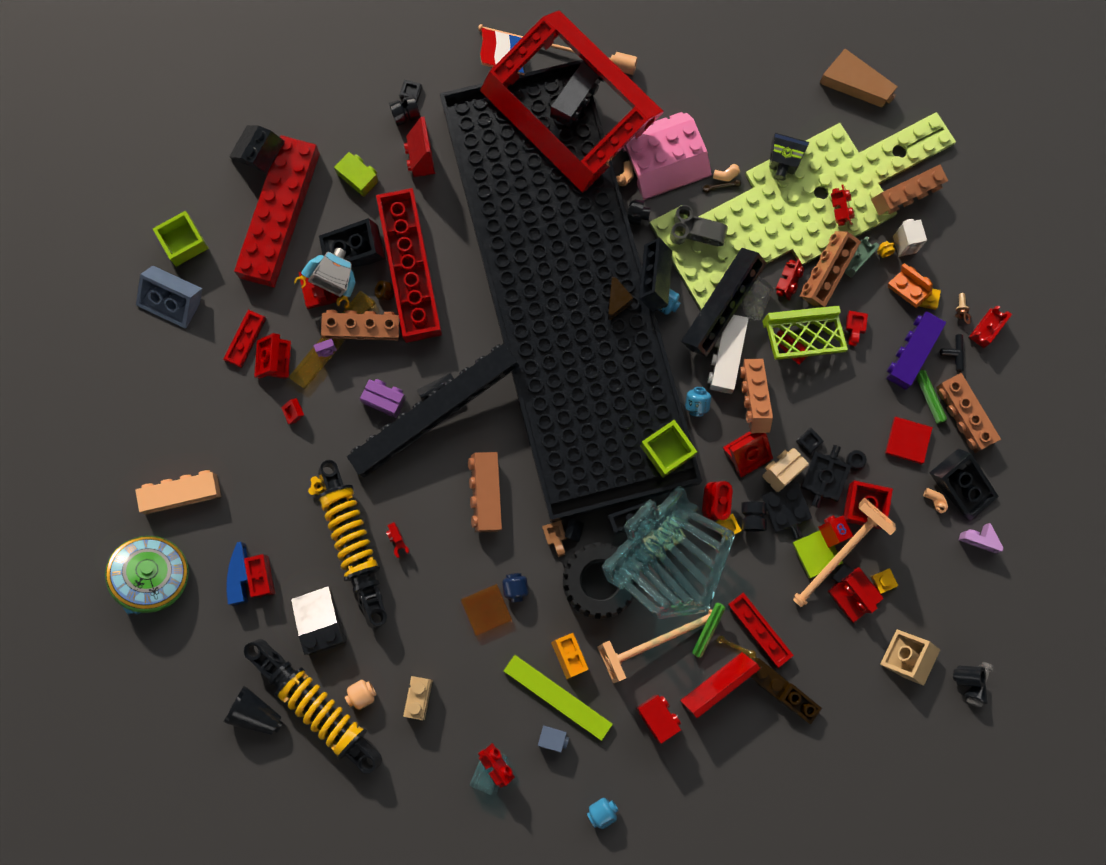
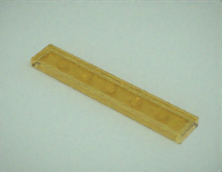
M360 290L349 303V307L345 308L342 313L350 310L357 311V314H364L365 311L371 310L375 305V301ZM321 337L320 340H319L316 344H318V343H320V342H323V341H326V340H329V339H322V337ZM332 339L337 350L346 339ZM313 347L289 378L305 390L333 354L328 357H319Z

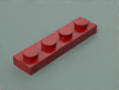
M744 592L728 604V607L777 668L794 656Z

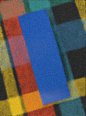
M237 542L228 568L227 600L228 605L232 606L248 602L245 583H248L244 563V558H248L246 544L243 542Z

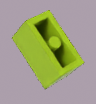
M348 152L334 169L339 177L364 197L379 182L376 175L377 172L373 167H367L363 164L364 161L357 154L353 155Z

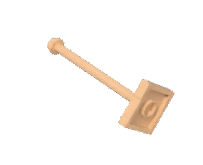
M865 497L859 503V509L868 516V521L801 594H795L793 600L800 607L807 605L806 599L873 526L879 525L889 535H892L896 530L895 523Z
M712 609L708 610V615L619 655L615 653L610 641L597 646L612 682L616 683L626 679L621 667L623 661L705 625Z

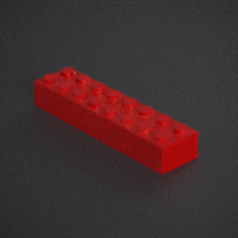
M282 135L280 138L285 142L268 171L234 270L240 279L273 288L276 286L320 155L316 144Z
M413 188L376 195L404 341L407 343L442 336Z

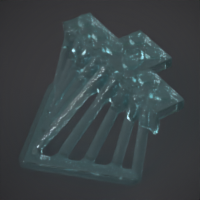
M678 486L671 492L668 498L658 507L656 502L650 499L641 506L639 511L624 525L628 539L602 565L608 582L620 589L625 588L657 619L708 612L735 537L733 531L696 513L698 506L688 501L686 491L681 486ZM691 518L722 534L721 543L690 524L687 520ZM682 527L716 549L717 555L715 560H712L682 535L679 529ZM672 537L710 567L709 578H706L674 545ZM664 546L703 584L704 592L702 596L667 557ZM656 556L692 598H690L684 592V590L674 581V579L664 570V568L658 563ZM648 564L656 571V573L666 582V584L676 593V595H677L680 599H678V598L652 573V571H651V570L649 569V567H648ZM639 571H640L669 601H667V600H666L663 596H661L648 582H646V581L640 576ZM633 579L662 607H658L631 583V580Z

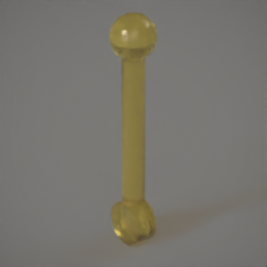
M719 636L717 638V642L719 644L725 643L733 648H736L748 654L750 658H754L756 656V652L754 650L749 651L741 646H738L730 641L725 640L724 636Z

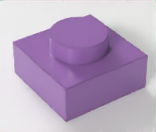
M332 339L314 345L319 357H328L334 351H337Z

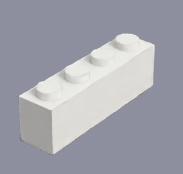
M733 315L716 341L717 354H713L711 361L714 369L713 372L709 373L707 383H710V390L729 394L733 393L748 317Z

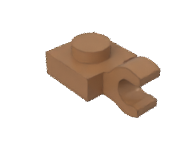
M561 520L542 526L548 546L554 544L557 556H564L565 550L562 541L567 540V538L565 537Z

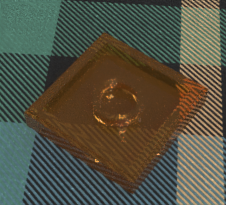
M497 584L461 599L476 636L512 621Z

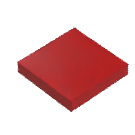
M895 416L885 454L923 464L933 427Z

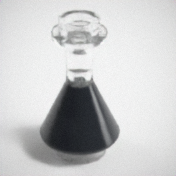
M982 662L979 667L985 668L987 682L990 672H995L994 665ZM986 683L984 687H971L964 694L967 697L966 703L978 708H982L983 704H988Z

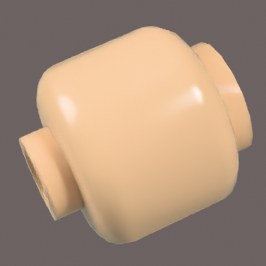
M359 680L347 688L348 695L345 696V699L350 707L354 706L356 709L361 710L374 702L376 692L370 681Z

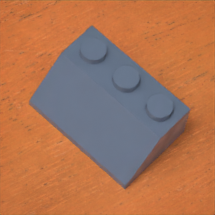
M151 266L140 274L136 306L186 328L200 304L202 288L160 268Z

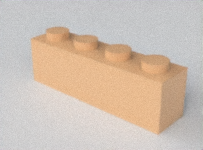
M210 470L201 471L196 476L183 475L180 476V479L174 481L172 479H165L160 481L161 484L157 485L152 483L144 484L141 486L142 488L135 489L139 512L145 515L221 497L217 474L210 472Z

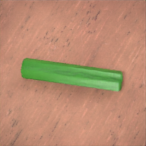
M921 370L917 374L916 379L936 423H943L947 420L945 412L926 371Z
M715 604L693 649V655L699 658L703 656L725 611L723 604Z

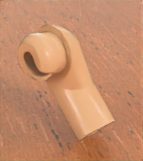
M631 161L623 162L624 172L616 177L619 186H626L634 177Z
M732 164L724 172L715 170L713 179L730 182L738 176L740 172L739 166Z
M926 488L923 496L933 501L935 509L939 513H945L948 509L945 496L937 491Z

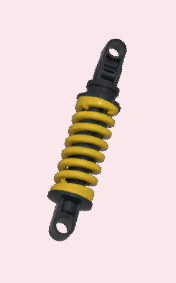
M325 460L318 470L324 492L319 494L317 499L321 502L322 510L326 512L325 520L330 522L328 529L334 531L331 534V538L337 541L334 544V548L340 551L337 557L343 561L340 565L341 569L347 570L343 579L344 581L352 582L353 593L358 594L359 604L363 610L367 625L376 629L381 627L387 619L382 597L377 588L380 583L375 576L380 567L373 557H369V555L373 554V550H366L365 546L370 544V540H363L362 536L367 534L365 529L360 530L359 526L363 525V520H353L354 517L360 515V510L350 511V508L357 505L356 500L349 501L354 495L353 485H344L336 462ZM329 467L332 469L333 473L326 474L323 471V468ZM372 614H379L381 622L375 623L372 620Z
M257 639L245 645V657L257 667L261 674L269 679L268 682L277 688L275 696L284 703L289 701L288 708L290 710L296 709L295 714L297 717L304 716V724H311L313 732L319 731L318 737L321 740L327 738L326 745L332 747L331 749L338 756L339 760L347 756L361 772L366 774L371 773L380 766L382 762L381 754L363 738L367 730L360 726L357 728V722H353L348 727L346 723L351 718L350 715L346 714L340 719L338 716L343 711V708L338 707L335 710L332 707L335 701L331 699L327 702L325 698L328 694L323 692L320 695L317 692L320 689L318 684L312 688L309 685L312 682V678L308 677L302 667L295 670L291 667L292 664L289 661L286 662L263 639ZM254 646L258 648V654L255 652ZM367 758L372 760L373 765L367 762Z

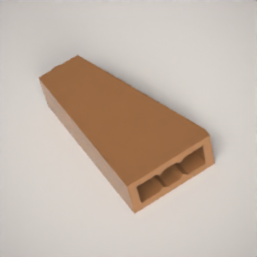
M847 49L841 52L820 80V83L824 86L881 108L886 103L890 104L896 97L894 92L898 87Z

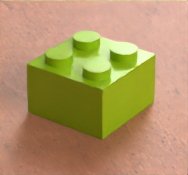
M186 210L153 228L166 254L176 267L209 249Z
M675 420L643 440L640 445L663 478L697 454V450Z

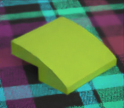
M820 530L792 543L809 579L818 575L838 554L835 546L828 548Z

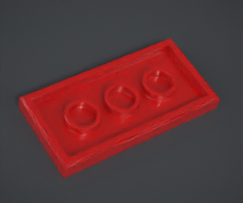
M741 652L680 701L696 718H699L759 671L760 667L754 660Z

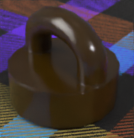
M379 281L375 287V295L378 299L391 300L394 295V288L389 282Z

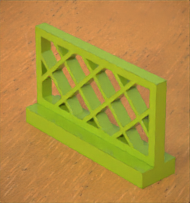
M831 306L768 313L762 322L764 328H767L774 359L846 352L848 348L839 319L840 307ZM827 322L835 323L836 329L834 332L825 326ZM809 324H815L820 329L817 333H814L807 327ZM791 326H797L802 329L799 336L789 330ZM778 327L784 331L781 338L774 333L773 328ZM821 330L831 335L828 341L819 336ZM804 332L813 337L810 343L801 338ZM786 333L796 339L792 345L783 340ZM833 337L840 342L841 347H835L830 344ZM815 339L825 345L823 349H817L812 345ZM797 341L807 347L805 351H799L794 347ZM779 343L789 349L787 353L779 354L777 347Z

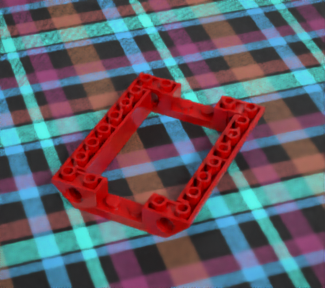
M560 10L543 16L489 71L480 89L582 193L610 167L608 162L633 137L638 139L664 113L648 95ZM558 36L633 108L581 161L507 89L510 84L513 85L520 78L517 72L542 47L547 50Z

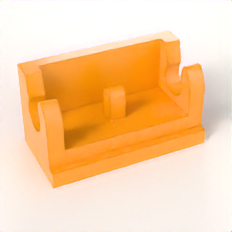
M574 633L551 642L566 679L589 670Z

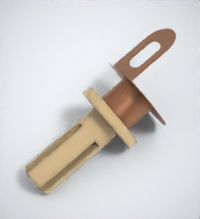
M960 293L959 306L956 308L957 314L955 317L964 319L967 324H970L972 316L967 313L969 312V307L966 306L965 293Z

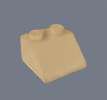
M897 629L880 665L910 681L924 686L940 649L930 641Z

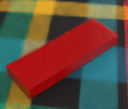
M251 310L247 311L223 358L224 361L242 368L266 320L265 316Z

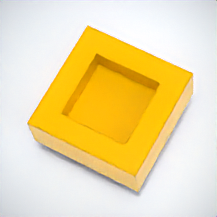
M932 289V295L919 306L936 310L941 290Z
M731 514L726 520L715 522L723 540L741 532L734 514Z
M890 568L870 576L880 594L898 586Z

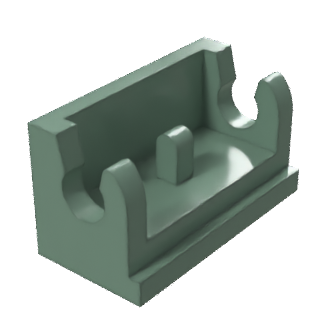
M869 237L861 239L859 247L844 272L850 278L856 274L880 246L877 242L873 245L870 244L868 241Z

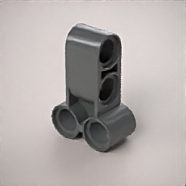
M682 205L677 209L674 217L675 225H673L670 233V240L674 244L680 245L686 239L713 246L724 245L728 230L727 225L693 216L692 208L687 205ZM685 214L688 218L683 219L679 215ZM675 231H681L683 236H677Z

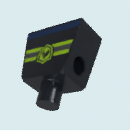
M778 133L774 134L771 142L769 167L777 170L775 174L776 179L783 181L786 180L787 173L795 174L809 142Z

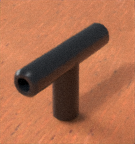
M957 334L955 335L956 349L942 348L940 355L955 356L956 371L962 372L964 371L963 335Z

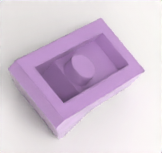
M990 523L983 526L981 535L980 532L971 529L960 533L959 541L993 553L1003 551V546Z

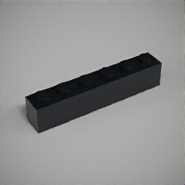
M745 248L740 249L682 339V343L690 351L707 357L767 264L758 252Z

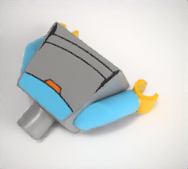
M336 248L334 254L327 252L324 256L318 255L311 259L302 270V275L295 279L294 284L298 279H302L304 284L301 288L306 285V278H309L308 282L339 296L336 302L338 306H340L342 300H345L344 308L349 307L348 297H351L356 282L354 273L351 270V262L344 259L346 252L341 248Z

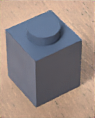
M543 725L538 746L561 752L562 748L566 749L569 737L566 736L567 732Z

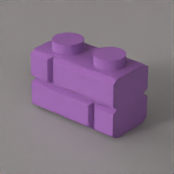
M369 379L360 397L361 403L397 418L406 399L405 395L402 394L403 391L394 386L392 389L385 386L386 383L379 379H375V381Z

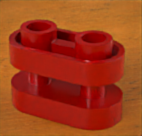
M719 481L706 484L702 513L707 520H726L730 516L733 489L729 482Z

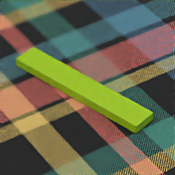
M514 655L504 669L505 673L601 741L612 726V723L518 656Z

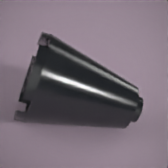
M245 686L242 687L223 721L229 725L270 735L273 732L278 733L283 724L280 721L281 716Z

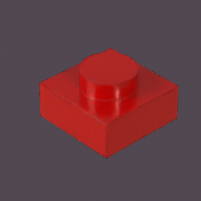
M297 398L290 399L281 407L288 425L296 423L304 416Z

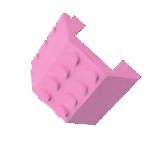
M680 112L670 116V119L663 118L655 121L638 139L633 137L622 148L623 152L627 151L637 175V186L643 200L712 176L707 149L694 119L688 113L683 114Z

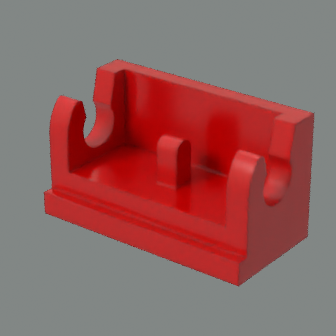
M995 306L993 309L990 308L969 336L971 340L982 348H985L993 341L1012 315L1008 311L1005 313L1000 312V306Z
M261 554L244 558L250 596L259 598L263 595H274L275 589L269 556Z

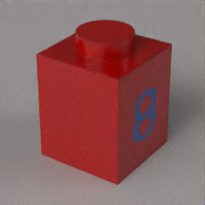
M834 515L824 519L825 524L818 527L828 548L853 537L843 515L835 518Z

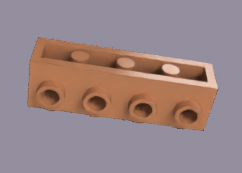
M938 165L871 198V201L878 215L887 211L891 214L899 210L898 206L900 205L906 207L914 202L913 199L916 197L920 200L928 196V191L930 190L934 193L942 189V184L946 183L948 179L941 165Z
M835 231L830 237L826 249L821 253L819 262L813 268L808 282L803 286L800 297L813 306L826 307L861 241L849 232Z
M326 310V313H322L321 336L322 339L398 341L399 315H395V312H384V315L376 314L374 311H365L364 314H357V311L350 310L345 311V313H338L336 310Z
M744 359L743 367H740V378L743 379L742 393H745L746 422L749 423L750 433H770L773 415L764 360Z
M962 373L936 387L938 396L946 403L948 413L955 418L957 428L965 435L967 445L971 450L977 453L1001 440Z
M474 453L468 459V468L472 472V477L469 479V487L473 491V496L470 498V506L474 510V516L471 517L472 528H475V532H498L502 530L498 453Z

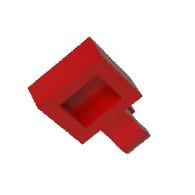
M849 310L845 331H851L848 345L856 346L859 343L860 333L864 334L866 332L868 314Z
M395 522L388 524L389 530L386 533L390 541L396 543L394 549L395 556L400 558L398 552L402 548L409 554V548L405 545Z

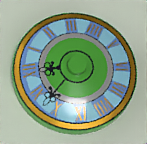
M156 536L133 538L120 545L110 556L105 571L107 588L118 604L131 611L149 613L165 609L182 595L187 585L188 564L186 558L175 544L164 538Z

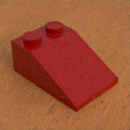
M425 116L420 117L407 134V143H404L405 153L409 154L410 160H407L408 171H412L413 177L435 174Z

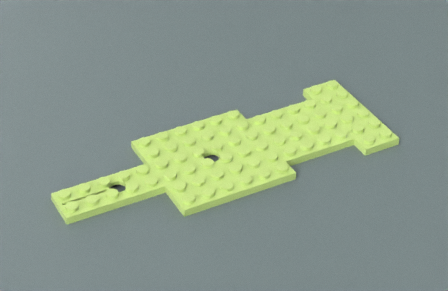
M936 112L861 152H858L841 123H838L806 140L809 142V145L795 174L787 173L786 180L783 181L775 178L777 170L769 167L770 159L746 171L745 176L752 189L699 216L728 226L723 246H713L686 239L680 245L674 244L670 240V233L673 225H675L674 217L679 207L650 221L649 225L656 237H660L672 250V264L701 311L741 248L758 252L767 264L792 251L796 260L800 259L803 266L820 257L835 231L849 232L857 237L897 215L896 211L891 214L887 211L878 215L871 198L884 192L879 185L882 182L956 143L938 113ZM896 146L903 147L906 150V156L903 158L895 157L893 148ZM841 185H844L846 190H850L852 201H849V206L853 207L855 218L852 219L853 225L847 221L845 225L838 226V223L835 221L834 209L841 207H833L831 193L835 188L842 190ZM818 187H823L826 189V193L828 192V197L825 199L816 198L814 190ZM685 214L679 215L683 219L688 218ZM675 231L677 236H683L681 231Z

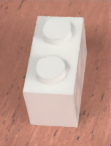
M908 219L904 221L893 235L899 257L917 253L927 241L921 219L916 221Z

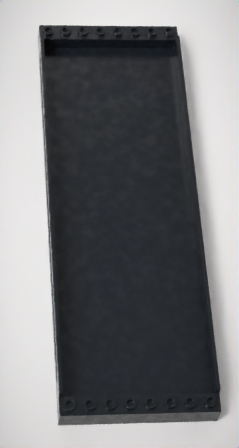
M583 60L527 72L525 75L519 74L520 78L513 85L510 84L507 89L581 161L605 137L593 95L590 96L588 106L585 109H581L577 122L573 121L570 127L551 118L550 112L552 104ZM483 83L440 93L449 135L503 343L520 365L511 374L550 523L700 485L702 478L696 456L663 478L640 446L643 440L673 420L676 421L690 442L691 439L655 312H652L639 299L642 266L612 161L608 162L610 167L582 193L480 91ZM612 277H616L632 295L633 303L614 319L608 320Z

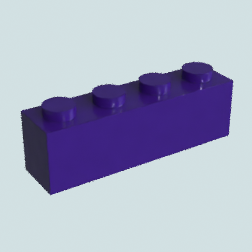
M927 311L922 316L918 315L913 323L915 325L914 330H910L904 339L907 341L905 346H901L895 355L898 357L896 362H892L886 371L889 374L886 379L907 390L915 380L946 322Z

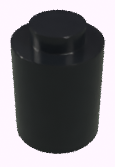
M958 665L957 669L953 671V679L959 686L984 687L986 671L984 667Z

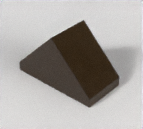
M612 277L608 320L614 319L633 303L632 295L616 277Z

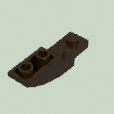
M756 658L755 662L759 665L760 670L750 678L800 718L812 724L822 708L760 658Z

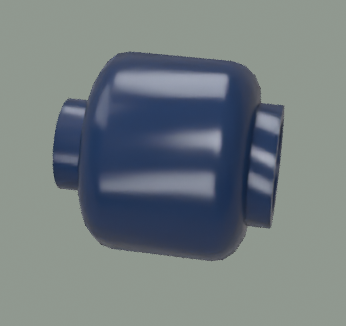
M522 573L508 574L503 579L504 597L511 599V602L523 601V597L529 594L527 578L522 576Z

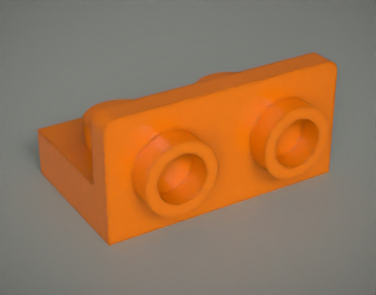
M904 263L901 266V272L888 283V288L917 308L932 295L933 284L929 278L921 276L915 268L909 267Z

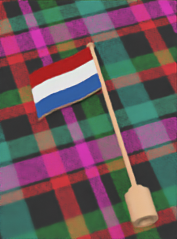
M480 24L478 30L482 32L483 40L480 53L482 65L493 68L523 36L483 27V24ZM552 44L550 46L552 48L575 53L571 48L556 44ZM616 52L615 55L609 58L624 73L634 75L638 57ZM523 67L517 72L518 74L525 75Z

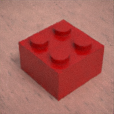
M855 480L851 482L848 487L844 510L846 522L863 526L868 521V516L859 509V503L864 497L888 517L893 489ZM879 525L873 526V528L882 529Z
M654 695L636 707V710L657 742L662 744L681 731L679 727L681 722L675 713L671 714L667 709L670 705L664 696Z

